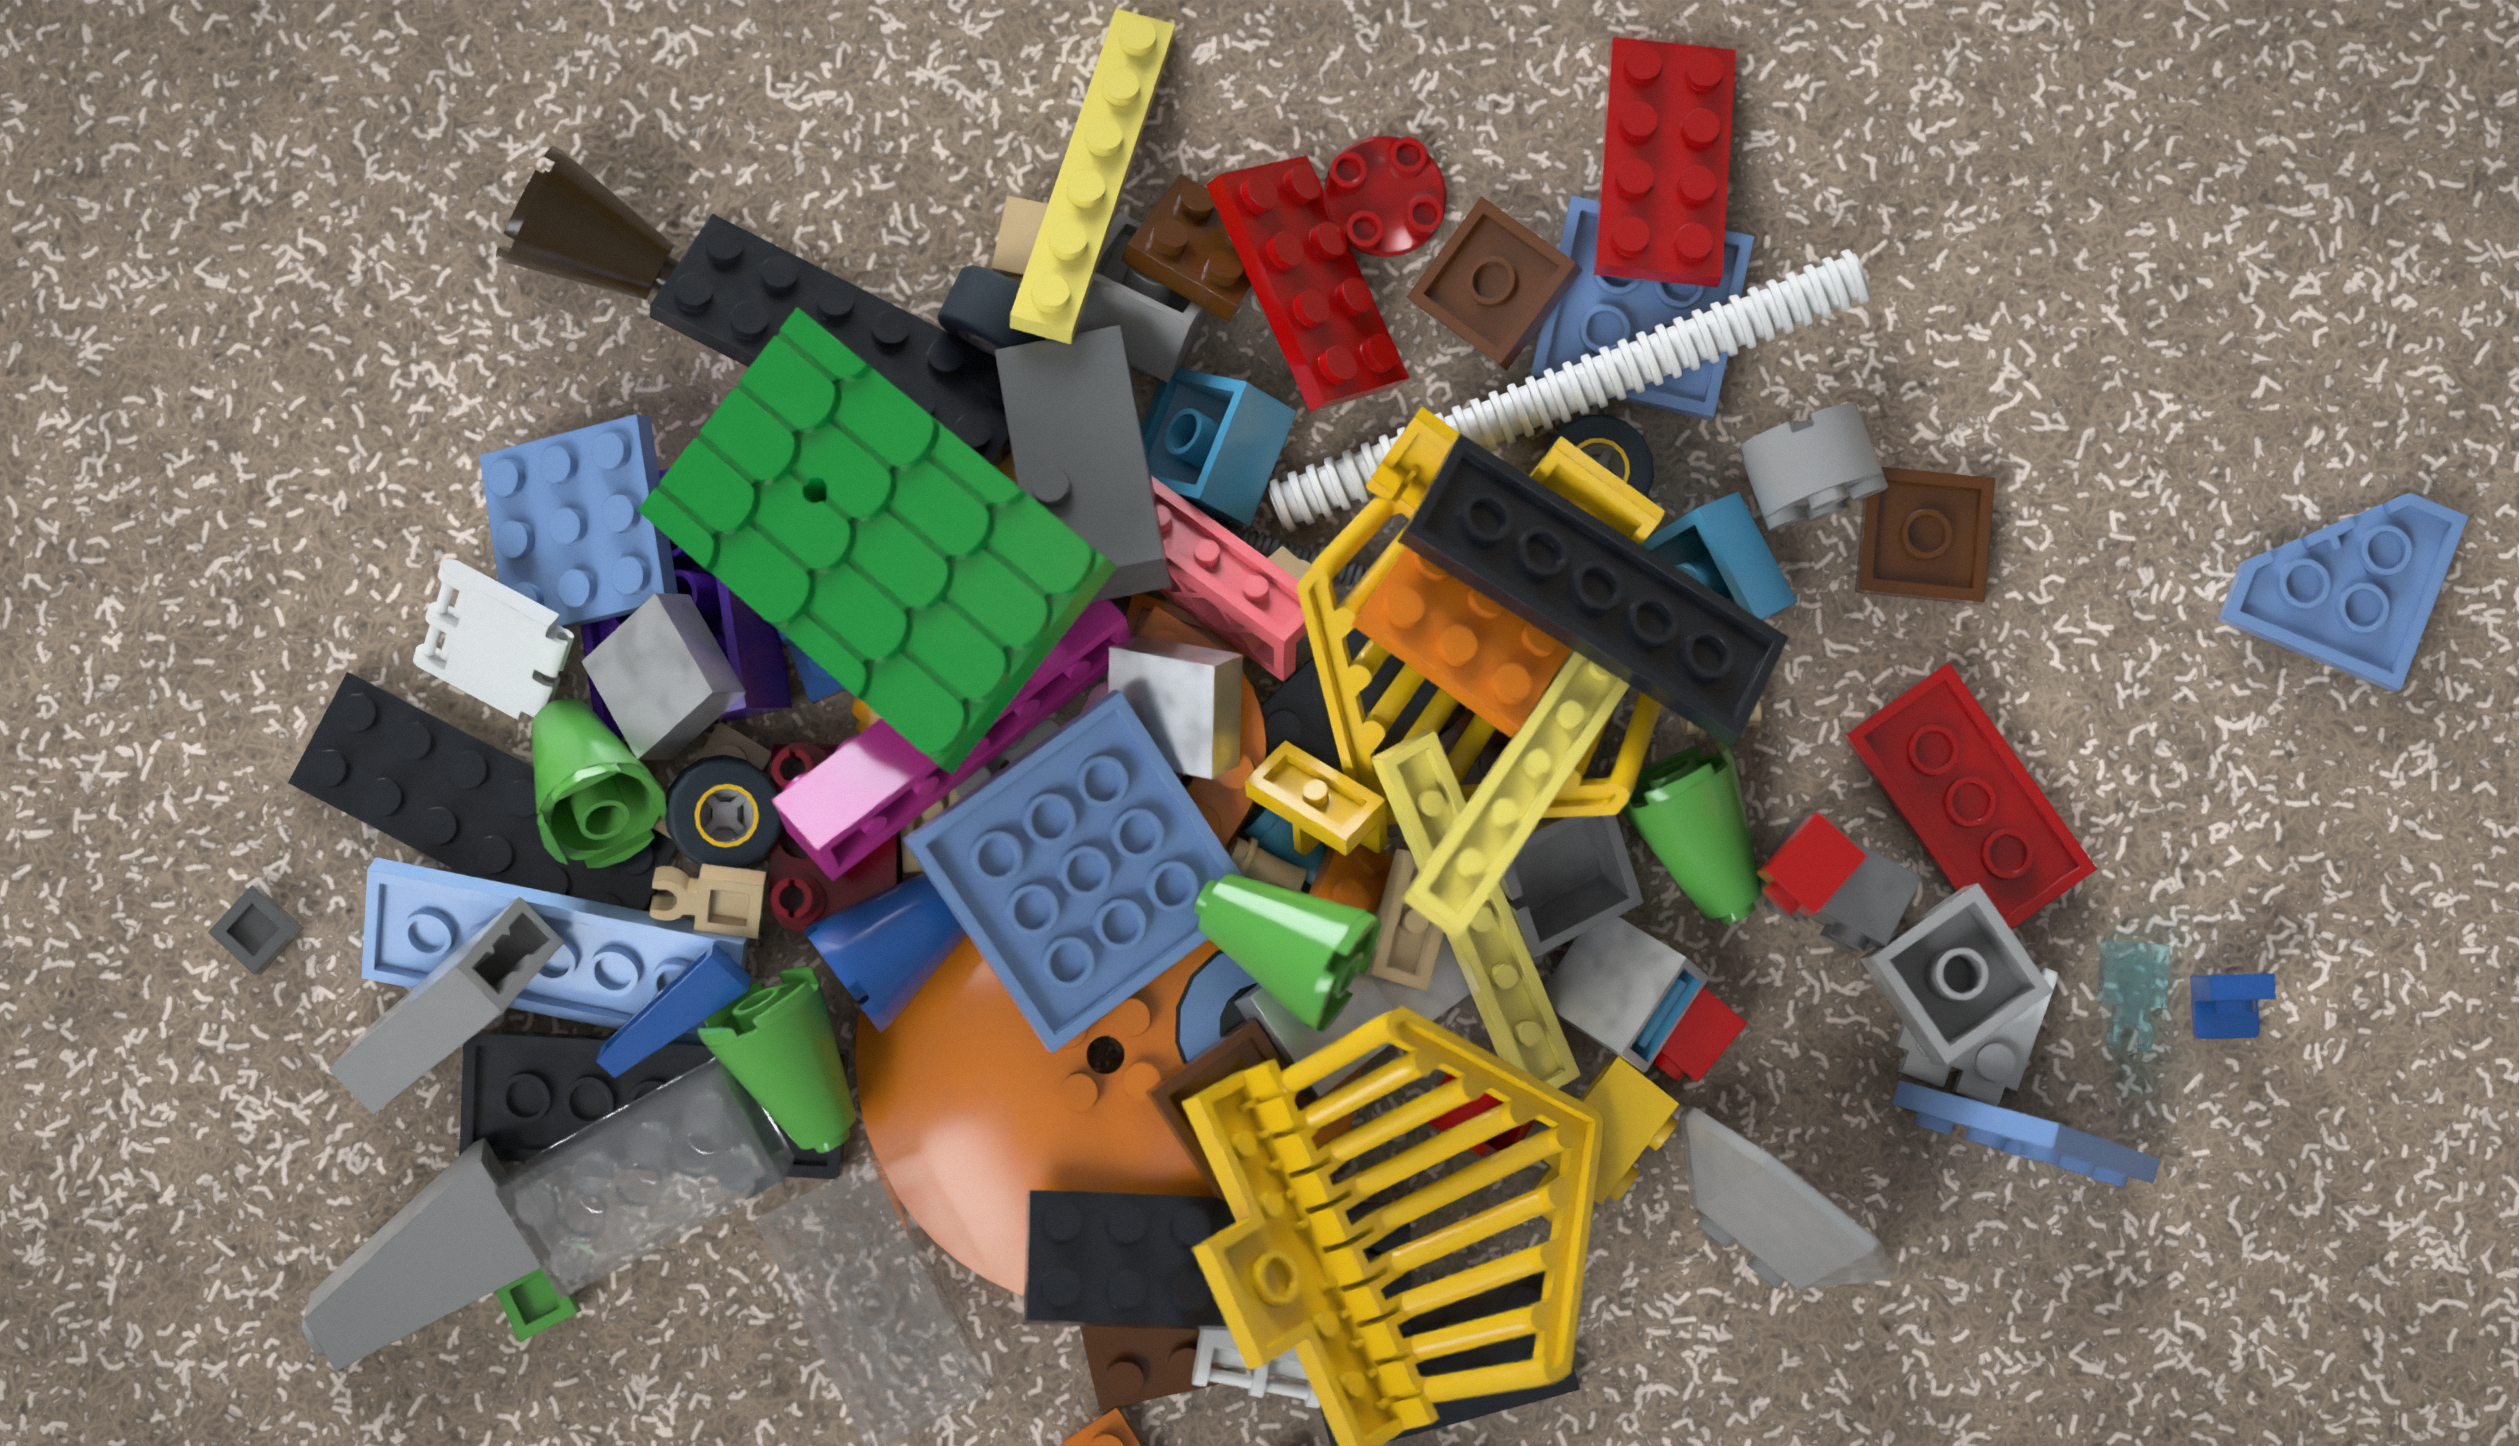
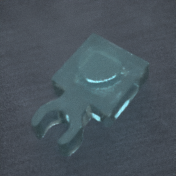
M2101 940L2097 1003L2116 1005L2115 1017L2110 1022L2106 1032V1042L2109 1049L2120 1050V1035L2127 1026L2134 1027L2139 1033L2138 1051L2149 1052L2152 1048L2154 1034L2152 1026L2147 1020V1007L2167 1008L2170 945Z

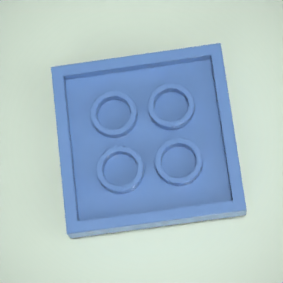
M1571 195L1558 250L1581 267L1582 272L1541 325L1530 376H1533L1535 380H1539L1545 377L1544 370L1551 368L1556 373L1563 370L1562 363L1570 361L1573 366L1581 363L1580 356L1588 353L1591 358L1600 355L1599 348L1607 346L1609 351L1618 348L1617 341L1621 339H1626L1628 343L1636 341V333L1644 331L1646 336L1655 333L1654 326L1663 324L1665 329L1673 326V319L1680 316L1684 321L1691 319V312L1696 309H1700L1702 313L1711 311L1710 304L1716 301L1721 306L1729 303L1728 297L1737 294L1741 299L1754 236L1725 230L1723 271L1718 287L1593 275L1599 201ZM1728 353L1719 354L1720 361L1714 364L1710 363L1709 359L1700 362L1701 369L1692 371L1690 366L1682 369V376L1679 378H1673L1672 374L1664 376V383L1656 386L1653 381L1644 384V392L1637 393L1635 389L1626 392L1627 398L1621 401L1712 421L1715 416Z
M635 414L479 455L498 582L560 614L558 619L559 626L567 629L631 614L655 593L678 594L669 537L637 511L652 490L660 485L650 416Z

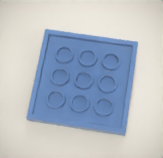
M1118 690L1108 693L903 839L912 855L1045 1049L1051 1053L1061 1048L1207 941L1208 938L1198 929L1200 916L1194 913V907L1202 889L1211 879L1219 882L1228 873L1242 876L1121 691Z

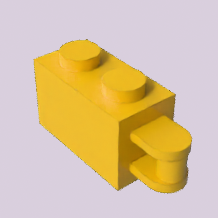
M1613 1055L1579 1098L1581 1102L1598 1110L1604 1119L1594 1201L1600 1205L1603 1204L1608 1196L1617 1202L1626 1193L1640 1172L1632 1166L1647 1145L1654 1151L1658 1150L1679 1122L1671 1115L1679 1103L1621 1057ZM1562 1151L1543 1159L1549 1166L1529 1191L1542 1187L1556 1178L1560 1170ZM1554 1210L1541 1216L1552 1224Z

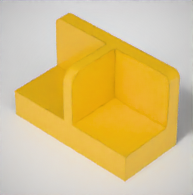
M1286 740L1245 779L1247 797L1292 823L1294 849L1302 855L1310 853L1321 841L1345 856L1359 843L1377 854L1388 845L1386 799Z

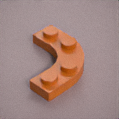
M1155 605L1136 635L1224 651L1214 642L1157 605ZM1243 670L1240 764L1238 767L1213 779L1194 776L1186 790L1225 850L1256 803L1246 796L1245 779L1269 754L1266 725L1260 700L1255 688Z

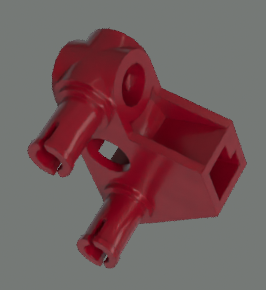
M803 741L791 744H774L770 759V779L778 792L781 794L794 778L809 773L832 756L839 745L813 744ZM783 823L779 839L769 851V903L771 913L780 925L792 931L805 933L803 930L813 922L903 882L901 838L895 835L878 846L833 882L787 832Z

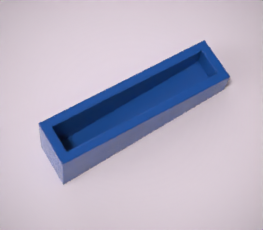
M713 942L600 1047L596 1062L613 1078H616L748 992L751 976Z

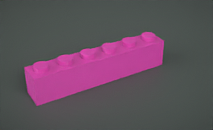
M1108 599L1089 603L953 775L939 767L926 754L919 751L882 718L861 734L849 737L841 743L832 756L809 773L794 778L784 791L772 800L787 832L833 882L1109 671V647L1131 638L1126 617Z

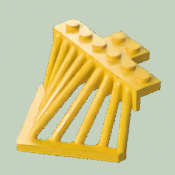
M1421 406L1365 485V488L1376 496L1313 561L1296 586L1343 773L1345 776L1386 799L1387 825L1399 823L1371 758L1375 756L1374 750L1382 742L1391 726L1426 678L1405 663L1366 717L1360 692L1371 682L1374 675L1391 653L1372 639H1369L1352 662L1346 635L1355 628L1351 625L1404 547L1397 541L1406 525L1339 605L1332 580L1391 516L1402 513L1407 518H1411L1451 444L1460 434L1423 406ZM1562 436L1558 438L1530 475L1531 478L1640 545L1643 544L1660 523L1665 513V510ZM1572 649L1569 651V653H1568V655L1566 656V658L1564 659L1563 663L1565 662V660L1567 659V657H1568L1569 654L1571 653ZM1439 688L1402 741L1423 730H1434L1438 734L1460 702ZM1640 692L1611 776L1600 779H1582L1612 715L1611 713L1541 818L1617 815L1628 802L1635 787L1662 705ZM1477 714L1474 715L1447 757L1466 804L1480 784H1460L1496 730V727Z
M1404 1006L1378 1016L1280 1071L1276 1060L1273 1059L1236 1072L1182 1102L1236 1220V1223L1192 1248L1248 1370L1265 1366L1294 1347L1339 1446H1382L1406 1429L1428 1425L1439 1419L1433 1403L1538 1387L1558 1382L1571 1373L1604 1129V1119L1598 1110ZM1390 1042L1409 1052L1300 1109L1295 1104L1294 1100L1298 1091L1385 1043ZM1436 1067L1457 1077L1315 1147L1311 1139L1321 1127L1421 1076L1430 1074ZM1484 1093L1504 1102L1335 1184H1332L1328 1176L1346 1161L1467 1102L1476 1100ZM1533 1118L1551 1127L1350 1222L1345 1213L1346 1210L1369 1196L1509 1129L1523 1125ZM1562 1151L1559 1176L1546 1185L1376 1257L1366 1259L1363 1252L1365 1248L1400 1226ZM1554 1210L1549 1241L1388 1298H1384L1381 1292V1288L1409 1270ZM1545 1271L1542 1299L1528 1307L1402 1338L1397 1327L1398 1324L1416 1315ZM1537 1332L1533 1359L1528 1361L1429 1377L1420 1376L1415 1366L1416 1363L1423 1360Z

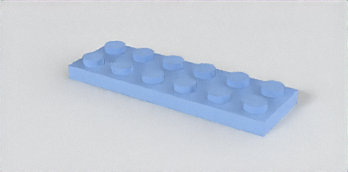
M375 858L367 869L361 974L363 979L414 988L519 896L562 938L564 943L512 1001L508 1008L619 1030L713 942L727 953L743 970L746 969L749 938L694 931L695 921L681 918L671 921L657 920L649 916L650 912L381 858ZM702 1021L674 1040L702 1041L698 1034V1029L707 1028V1026Z

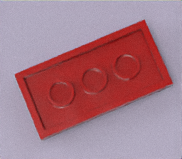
M1613 37L1609 54L1593 275L1708 287L1719 286L1723 271L1736 62L1735 49Z
M1307 155L1221 173L1206 184L1310 412L1393 389L1410 378L1398 354L1397 347L1375 304L1372 293L1347 244L1343 231L1328 219L1324 207L1323 188Z
M1949 662L1842 736L1951 890L1955 893L1962 887L1978 883L2011 930L2097 870Z

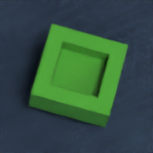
M555 1254L545 1258L543 1267L495 1291L519 1342L582 1311Z

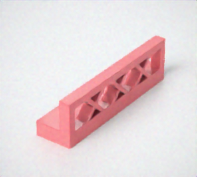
M1151 475L1172 587L1157 590L1284 682L1296 670V643L1308 632L1296 588L1299 581Z

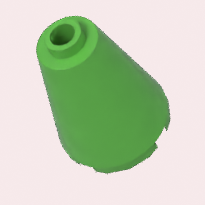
M566 698L553 701L544 706L532 721L531 734L537 826L545 849L558 862L569 865L566 858L585 861L588 868H603L629 859L646 848L653 840L654 834L651 829L658 821L660 815L664 821L667 807L660 783L583 701Z
M1714 741L1713 744L1717 753L1702 757L1698 746H1695L1642 769L1636 781L1637 787L1633 789L1628 802L1620 811L1704 918H1719L1721 924L1726 925L1740 921L1756 910L1754 902L1762 895V888L1760 887V876L1757 874L1758 867L1735 755L1731 746L1721 741Z
M1231 873L1226 874L1219 882L1215 879L1208 881L1194 907V913L1200 916L1198 923L1199 931L1306 1027H1311L1320 1033L1326 1031L1335 1022L1351 999L1353 993L1347 991L1357 972L1362 975L1365 974L1378 945L1383 927L1382 921L1378 920L1379 918L1372 915L1370 911Z
M801 966L779 972L778 975L783 982L779 986L763 989L759 981L750 985L748 992L703 1020L707 1028H699L698 1034L707 1048L800 1149L815 1148L817 1153H824L838 1147L850 1137L851 1132L848 1128L852 1126L857 1116L820 981L813 968Z

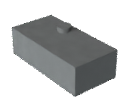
M1117 325L1075 334L1071 345L1048 339L995 350L1018 486L1118 567L1090 603L1172 587L1131 365L1121 326Z

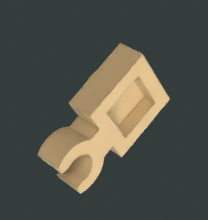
M702 864L699 879L689 878L684 871L676 867H657L652 881V888L668 890L674 896L653 895L649 916L657 920L671 921L680 918L684 914L694 915V931L758 939L766 872Z

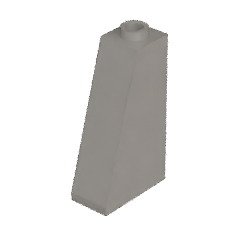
M519 896L363 1031L328 1070L372 1114H375L502 1014L561 947L564 941Z
M485 1137L469 1146L310 1293L302 1321V1331L313 1352L317 1355L325 1353L335 1371L544 1266L546 1241Z

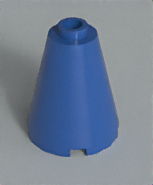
M925 872L821 918L803 930L880 1033L893 1023L967 935Z

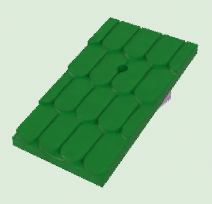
M797 307L779 329L781 332L778 336L775 335L739 380L741 383L737 387L734 386L699 431L700 435L697 438H693L660 480L659 487L652 490L637 511L704 569L718 578L762 618L775 626L913 746L926 754L939 767L953 775L1118 567Z

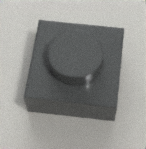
M251 885L208 933L253 975H262L304 928L259 886Z

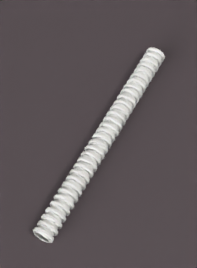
M1846 249L1840 252L1841 259L1833 261L1831 257H1826L1822 259L1821 267L1815 269L1812 264L1803 267V274L1796 276L1794 272L1784 274L1785 281L1777 284L1774 279L1766 281V289L1758 291L1756 287H1751L1747 289L1748 296L1740 299L1737 294L1728 297L1729 303L1721 306L1716 301L1710 304L1711 311L1702 313L1700 309H1696L1691 312V319L1684 321L1682 317H1676L1673 319V326L1665 329L1663 324L1654 326L1655 333L1646 336L1645 332L1641 331L1636 333V341L1628 343L1626 339H1621L1617 341L1618 348L1609 351L1608 347L1604 346L1599 348L1600 355L1591 358L1588 353L1580 356L1581 363L1572 366L1570 361L1562 363L1563 370L1554 373L1551 368L1544 370V378L1535 380L1533 376L1525 378L1526 385L1517 388L1515 383L1507 385L1508 392L1498 395L1497 391L1494 390L1488 393L1489 400L1480 403L1478 398L1470 400L1471 407L1462 410L1460 405L1452 407L1453 414L1443 417L1441 412L1434 415L1460 434L1483 448L1488 447V450L1493 452L1498 450L1497 443L1506 440L1507 444L1511 445L1516 443L1515 436L1525 433L1527 438L1535 434L1533 429L1542 425L1545 430L1553 428L1552 421L1559 418L1562 419L1563 423L1571 421L1570 414L1580 411L1582 416L1589 414V406L1598 403L1600 408L1608 406L1607 399L1614 396L1619 401L1627 398L1626 392L1635 389L1637 393L1644 392V384L1653 381L1656 386L1664 383L1663 377L1672 374L1675 379L1682 376V369L1689 366L1692 371L1701 369L1700 362L1709 359L1712 364L1719 362V354L1727 352L1729 356H1734L1738 354L1737 347L1744 344L1748 349L1757 346L1756 340L1762 337L1768 342L1774 340L1775 332L1783 330L1785 334L1794 332V325L1801 322L1805 327L1812 325V317L1820 315L1822 319H1827L1832 316L1831 310L1837 307L1842 312L1850 309V302L1857 300L1860 304L1869 302L1870 295L1869 284L1857 255L1852 253L1850 249ZM1405 427L1397 429L1398 436L1389 439L1386 434L1379 436V444L1370 446L1369 442L1362 443L1360 445L1361 451L1352 454L1350 449L1342 452L1343 458L1334 461L1332 456L1324 459L1325 465L1316 468L1313 463L1307 465L1306 473L1299 476L1296 471H1292L1287 474L1288 480L1280 483L1277 478L1270 480L1269 495L1283 528L1293 532L1297 530L1296 523L1305 520L1306 524L1310 525L1315 523L1314 516L1323 513L1325 518L1333 516V509L1341 506L1346 511L1351 509V501L1360 499L1361 503L1370 501L1369 494L1372 492L1365 488V485L1405 430Z

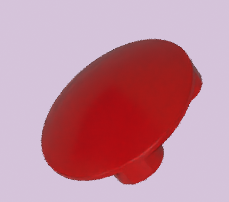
M1374 136L1350 145L1332 161L1325 179L1323 200L1329 221L1340 227L1349 246L1371 256L1396 257L1418 249L1435 234L1445 214L1447 191L1438 165L1427 153L1420 141L1411 137Z

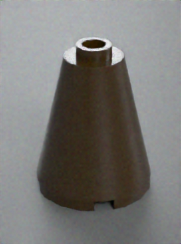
M551 146L544 157L555 163L550 172L544 170L541 173L535 170L503 233L514 239L511 248L499 246L496 251V258L512 265L644 300L648 299L652 290L659 292L679 263L678 260L670 257L674 244L564 151Z

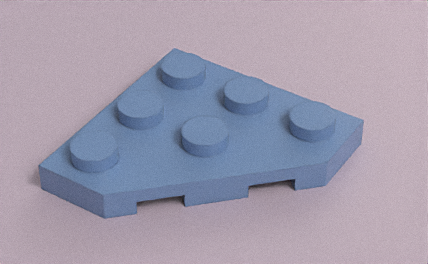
M2409 492L2239 563L2217 621L2388 691H2399L2403 686L2469 516Z
M1901 1080L1898 1081L1892 1105L1916 1113L1913 1125L1950 1136L1953 1125L1961 1126L1968 1129L1966 1140L2035 1162L2048 1163L2055 1167L2121 1188H2126L2128 1177L2153 1184L2160 1162L2159 1158L2055 1122Z

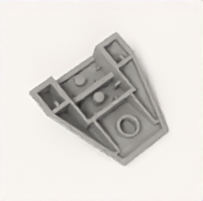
M1687 1106L1681 1113L1680 1120L1690 1204L1703 1214L1696 1225L1723 1247L1727 1248L1735 1240L1753 1254L1746 1265L1777 1289L1783 1280L1799 1290L1890 1280L1898 1270L1880 1241L1771 1154L1696 1107Z

